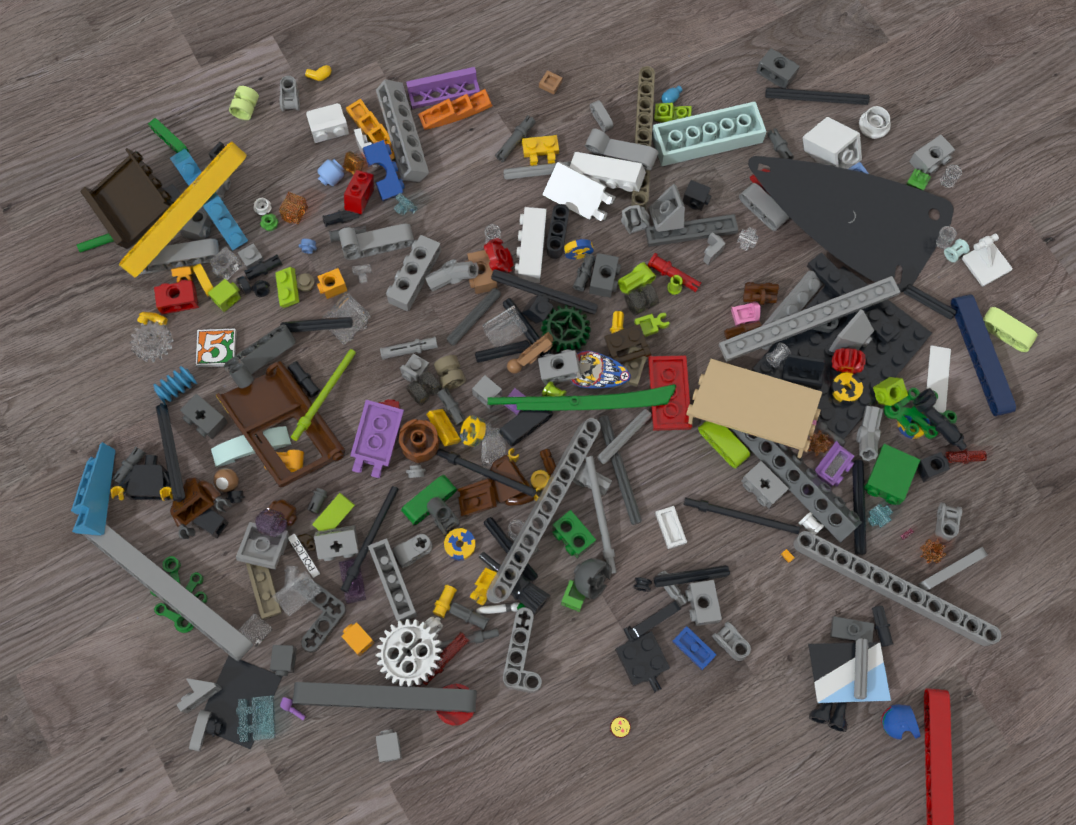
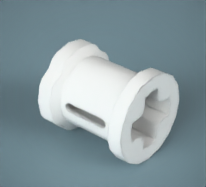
M811 512L799 522L800 525H803L813 534L818 533L824 527L823 524H820Z

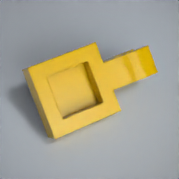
M485 567L475 582L477 588L471 593L470 598L477 600L476 603L483 606L487 600V590L497 572Z

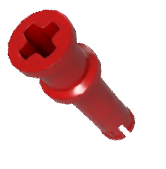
M654 253L647 265L649 268L652 267L659 271L662 276L667 275L674 278V275H679L682 278V284L695 293L698 288L692 284L700 287L702 283L673 267L671 261L663 260L657 253Z

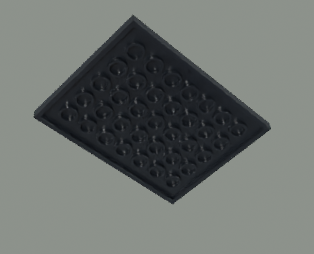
M844 266L839 269L858 289L868 285ZM825 285L805 309L834 299L837 296ZM888 299L874 304L900 332L886 345L872 333L870 336L873 338L866 347L862 345L859 349L865 354L866 362L862 372H857L854 375L862 381L863 392L858 400L853 403H841L832 395V382L842 372L836 371L832 367L834 352L829 351V348L841 331L854 318V313L838 318V325L833 332L826 333L810 329L776 342L754 366L752 371L783 380V366L788 354L825 360L822 388L815 389L822 392L817 408L821 409L818 421L825 422L829 430L844 440L864 416L865 407L872 406L875 403L876 397L873 387L889 377L895 378L930 337L932 332ZM844 386L846 390H850L848 386Z

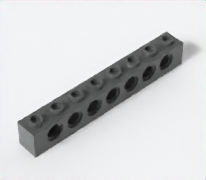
M731 429L840 543L862 523L859 516L846 507L844 500L836 496L831 491V487L827 483L822 482L817 477V473L812 468H808L803 462L802 457L798 458V454L794 453L789 446ZM766 442L771 443L772 450L767 447ZM780 456L786 459V464L781 462ZM794 470L799 472L800 478L794 475ZM807 484L814 488V492L808 489ZM821 499H825L828 506L823 505ZM835 513L841 515L842 521L835 517Z

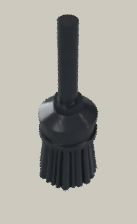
M483 551L479 558L495 572H498L501 565ZM505 571L506 579L511 580V574ZM525 574L520 575L510 594L515 600L519 599L526 608L530 609L534 616L543 608L551 596L534 585L532 580L528 579Z

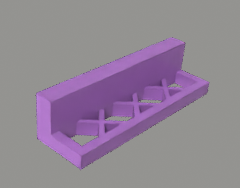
M475 67L406 82L412 109L438 104L447 99L452 101L465 94H468L470 97L480 92ZM474 83V90L468 91L464 89L466 85ZM450 88L458 90L456 94H450L447 91ZM437 91L441 93L438 98L430 96L432 92ZM421 95L424 97L422 101L414 102L413 96Z

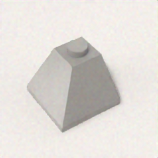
M860 309L841 331L829 348V351L835 352V350L841 348L859 350L862 345L866 347L873 338L870 336L874 329L863 310Z

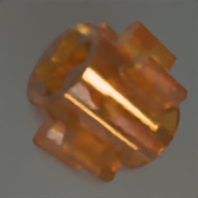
M819 430L816 435L813 433V436H809L811 439L807 440L811 442L808 451L812 450L816 455L820 451L826 453L828 451L827 447L831 445L827 438L829 435H825Z
M928 539L925 541L926 545L920 546V549L923 550V554L920 557L927 559L928 564L932 560L937 564L941 562L940 558L946 556L943 553L946 546L941 545L939 539L934 542Z

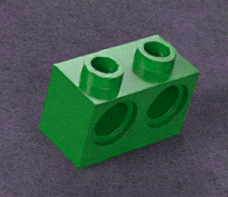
M571 510L552 524L553 536L558 541H563L566 545L564 548L570 556L574 555L578 559L596 543L595 537ZM568 524L572 529L569 532H564L561 530V526ZM576 539H581L584 545L577 547L573 542Z

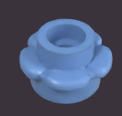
M302 239L301 244H299V248L304 253L312 254L313 251L317 250L314 240Z

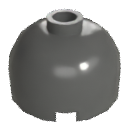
M597 558L587 559L578 564L574 570V583L578 592L593 600L600 596L607 586L603 584L606 578L610 580L611 565Z

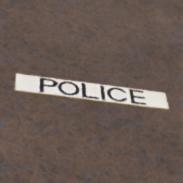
M293 534L288 537L312 577L314 578L319 575V571L296 535Z

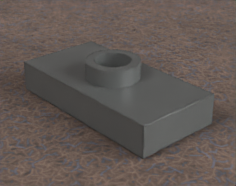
M834 616L832 617L830 637L854 642L862 638L872 642L874 623Z

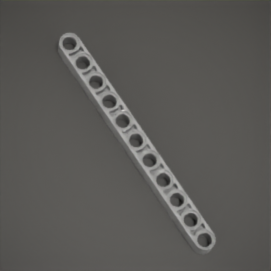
M589 418L577 428L487 590V598L490 602H502L511 594L601 427L597 419ZM587 426L591 428L592 432L587 430ZM578 441L583 444V448L579 446ZM569 456L574 459V464L570 462ZM560 472L565 474L566 480L560 476ZM551 488L556 490L557 496L552 494ZM542 504L547 506L548 512L543 510ZM533 520L539 524V529L534 527ZM524 537L529 539V546L524 543ZM515 554L520 556V563L515 561ZM505 571L511 574V580L506 579ZM495 588L501 591V598L496 596Z
M105 526L104 535L82 534L236 661L239 662L253 647V644L244 635L109 526Z
M803 531L794 540V548L798 552L982 646L993 645L1001 639V632L996 626L811 532ZM800 538H805L808 541V546L802 545ZM818 548H824L826 550V555H821L818 551ZM837 556L844 559V565L837 562ZM856 565L861 567L862 574L856 572ZM873 576H879L881 583H876ZM892 584L898 586L899 593L893 591ZM911 593L916 595L917 602L912 601ZM929 603H932V604L935 605V607H936V611H935V612H933V611L929 608ZM948 612L953 614L954 621L948 618ZM967 622L972 624L973 631L967 628ZM986 631L991 634V641L987 639Z

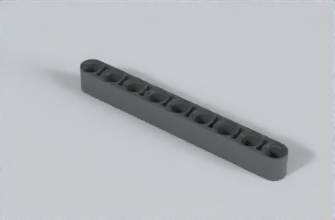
M295 682L292 704L473 713L476 712L477 691L469 689Z

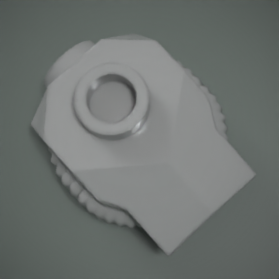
M635 205L622 210L621 222L625 225L629 234L650 227L649 214L644 207Z

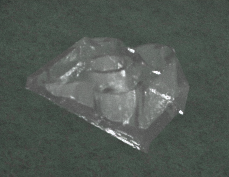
M346 292L321 318L350 316L353 319V326L351 328L328 329L343 345L353 340L358 330L367 328L368 320L371 318L368 311L349 292Z

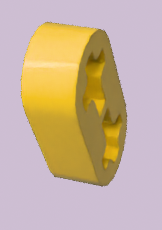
M201 263L192 268L207 297H209L208 292L214 287Z

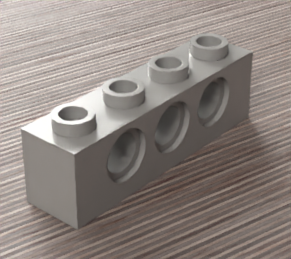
M229 177L216 190L222 201H224L226 190H229L231 185ZM203 206L180 230L183 237L198 241L204 240L209 236L210 226L213 221Z
M420 235L418 240L413 242L410 255H406L403 261L404 266L401 270L397 271L394 284L390 285L386 292L389 304L409 312L425 283V276L431 272L441 253V243L423 235ZM421 255L425 256V258L418 259L417 257ZM410 271H417L415 274H409ZM402 286H408L406 290L400 289Z
M387 538L369 545L370 553L397 622L401 621L403 623L406 619L410 620L418 617Z

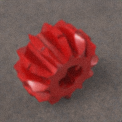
M850 348L837 349L832 357V367L842 373H860L864 369L866 362L865 354L862 351Z

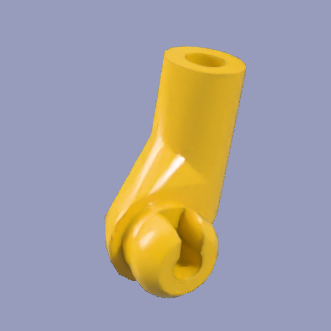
M328 65L322 66L316 71L307 69L305 77L323 81L330 76L332 69Z
M141 312L137 319L143 325H146L148 320L165 326L168 321L166 317L154 312Z

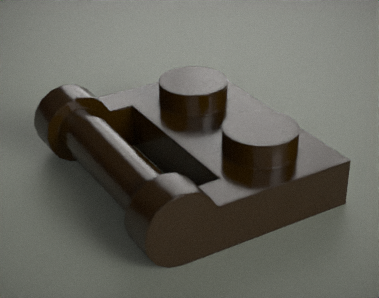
M640 324L604 336L611 359L620 364L643 356H651L650 348ZM641 345V350L620 357L617 356L618 352Z

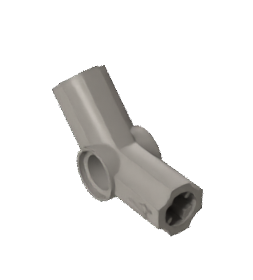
M453 259L443 264L442 268L426 275L425 279L433 292L449 283L455 284L462 279L476 278L479 275V267L477 263L472 261L458 263L456 259Z
M873 406L865 407L862 425H860L856 437V442H859V455L865 461L876 459L878 455V442L881 432L879 427L883 409Z

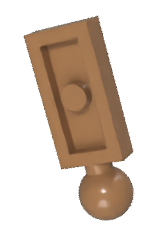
M547 332L523 351L518 359H511L507 363L508 371L516 374L521 371L522 366L524 367L527 363L532 364L538 358L537 355L542 351L544 353L552 347L553 336Z

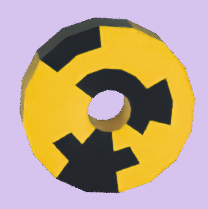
M841 373L832 382V395L841 403H853L858 400L863 392L862 381L852 373ZM844 386H848L850 390H846Z

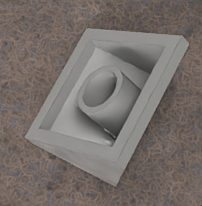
M673 184L648 207L658 232L684 228L685 207L677 186Z

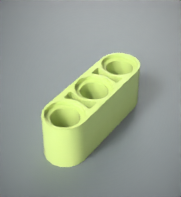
M996 307L989 308L983 317L988 332L1021 352H1028L1038 336L1033 329Z

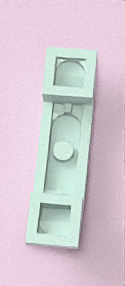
M286 426L270 428L263 432L274 450L292 445ZM243 435L211 449L216 468L234 463L235 459L255 453Z

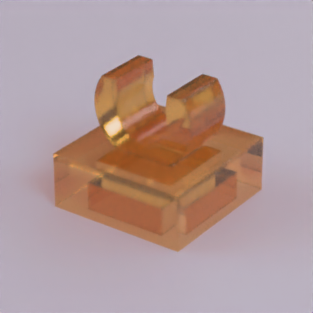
M349 151L345 155L343 168L354 175L356 170L362 171L366 159L361 158L357 153Z

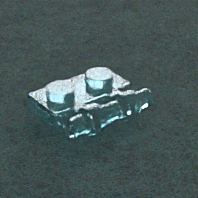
M274 696L253 697L252 706L248 707L247 699H239V708H236L237 715H239L237 734L240 736V742H248V733L252 732L254 741L275 739ZM252 713L253 725L248 726L247 714Z

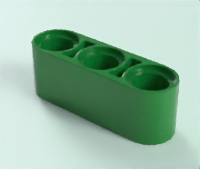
M441 475L407 502L401 511L413 525H417L430 515L427 510V504L432 498L439 497L445 502L456 493L457 488L446 475Z

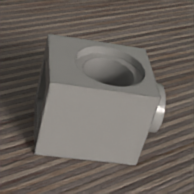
M486 375L472 388L473 395L489 409L493 405H487V397H502V389Z
M393 729L381 731V735L376 736L379 762L384 763L402 759L398 733H393Z

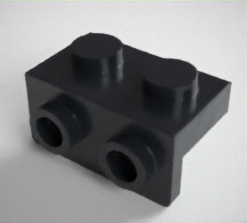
M788 354L783 366V380L804 387L821 389L825 360Z

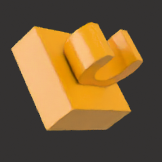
M193 265L171 269L172 277L178 276L177 283L182 280V277H186L188 281L192 280L190 274L194 273Z

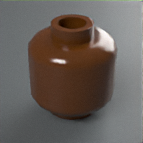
M283 499L273 501L266 512L268 520L280 528L291 527L297 520V516H295L296 508Z

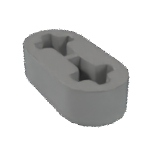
M599 100L590 103V110L602 131L606 132L613 129V122Z
M200 710L191 737L190 750L200 752L206 736L208 721L211 717L210 711Z

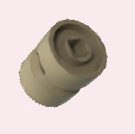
M456 355L442 357L434 363L437 375L441 376L439 379L443 389H455L466 382L463 371L459 369L460 363Z

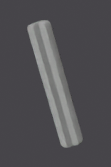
M859 638L856 640L854 697L863 700L867 697L868 640Z

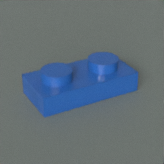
M687 626L672 641L701 670L716 656Z

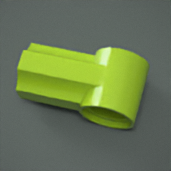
M642 262L631 273L619 279V289L623 293L629 294L640 286L646 287L655 280L656 275L645 262Z

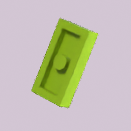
M290 266L275 272L280 306L286 308L299 303L295 269Z

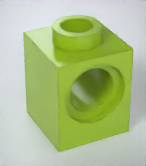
M226 279L208 292L212 301L223 312L227 311L241 299L238 293L240 289L234 282L229 283Z
M889 377L873 387L876 400L882 405L892 406L908 396L903 378Z

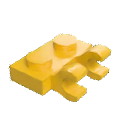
M557 135L522 139L524 158L529 157L530 166L538 165L537 156L547 155L548 164L555 163V154H559Z

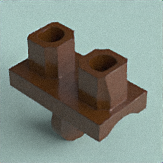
M747 282L744 286L743 302H757L759 305L777 303L779 285Z

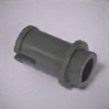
M316 488L313 491L314 495L307 510L319 514L324 499L328 497L326 496L328 492Z

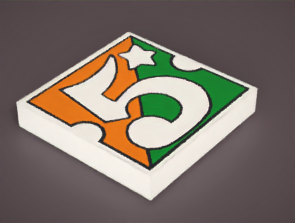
M236 329L197 330L196 366L223 367L228 360L236 356Z

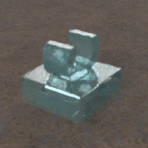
M399 193L395 197L400 203L395 206L394 210L402 216L408 210L414 214L418 209L403 194Z

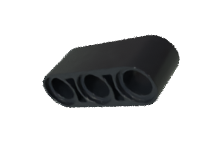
M565 204L555 205L552 211L547 240V255L552 259H558L563 254L569 219V208ZM555 230H561L562 232L556 233V232H554V231H555ZM552 246H557V247H559V248H558V249H552L551 247H552Z
M524 410L506 423L499 430V434L513 447L546 423L553 416V412L550 410Z

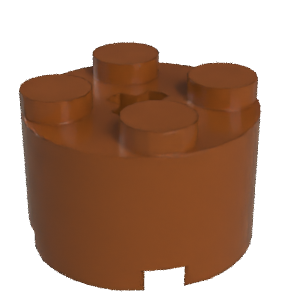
M413 419L402 426L399 443L406 458L415 463H422L436 455L439 449V438L437 430L431 422Z

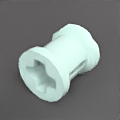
M958 239L952 247L944 250L945 257L951 262H956L958 257L969 252V245L966 241Z

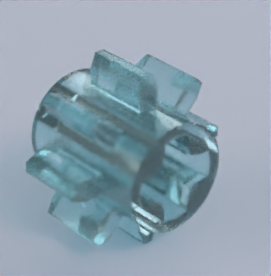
M879 504L868 512L871 516L867 520L872 526L878 525L881 528L892 521L890 515L893 512L888 505L882 507Z

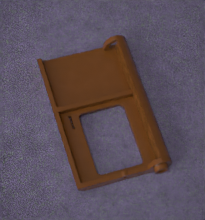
M282 361L270 365L266 370V374L254 379L249 386L245 388L237 387L224 394H216L220 403L280 488L344 457L345 448L318 411L312 418L309 428L304 431L322 457L295 472L288 470L264 436V431L290 418H295L299 421L312 406V402Z

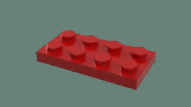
M686 355L648 357L650 389L676 385V389L667 405L651 406L653 431L691 430L692 424L688 423L689 416L686 415L690 405Z

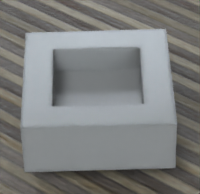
M254 243L237 252L247 269L257 265L261 260L264 261Z

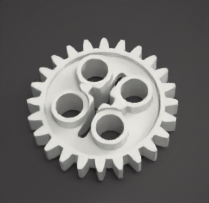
M406 619L404 625L401 621H398L397 628L391 625V632L384 631L387 635L386 638H379L383 645H377L381 652L377 653L376 656L382 660L378 661L377 665L384 666L380 672L387 673L385 678L388 680L393 677V684L399 682L400 686L404 687L407 682L408 687H413V682L415 681L420 686V679L428 682L427 675H435L432 669L440 668L435 663L436 661H442V658L437 656L443 652L442 649L437 648L442 642L435 640L438 634H431L433 628L430 626L426 628V623L424 622L419 625V621L415 619L413 624H411V621ZM411 633L413 635L412 641L405 643V637ZM427 647V654L424 657H420L419 652L421 648ZM398 649L399 656L396 659H392V652ZM408 649L411 650L412 656L410 657L407 653ZM412 662L414 668L410 673H407L406 666Z

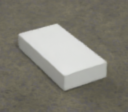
M672 506L656 511L655 515L668 550L687 544L675 507Z

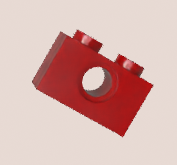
M356 170L344 193V210L358 214L363 213L374 191V174Z
M181 280L173 284L164 283L154 287L156 308L161 315L199 308L197 291L192 280Z

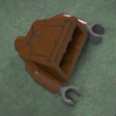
M193 477L186 479L183 485L185 500L181 502L173 500L170 513L177 527H180L179 537L189 539L187 534L195 536V530L186 527V525L214 505V501H216V508L223 512H226L223 509L224 504L228 507H232L230 501L221 498V494L213 484Z

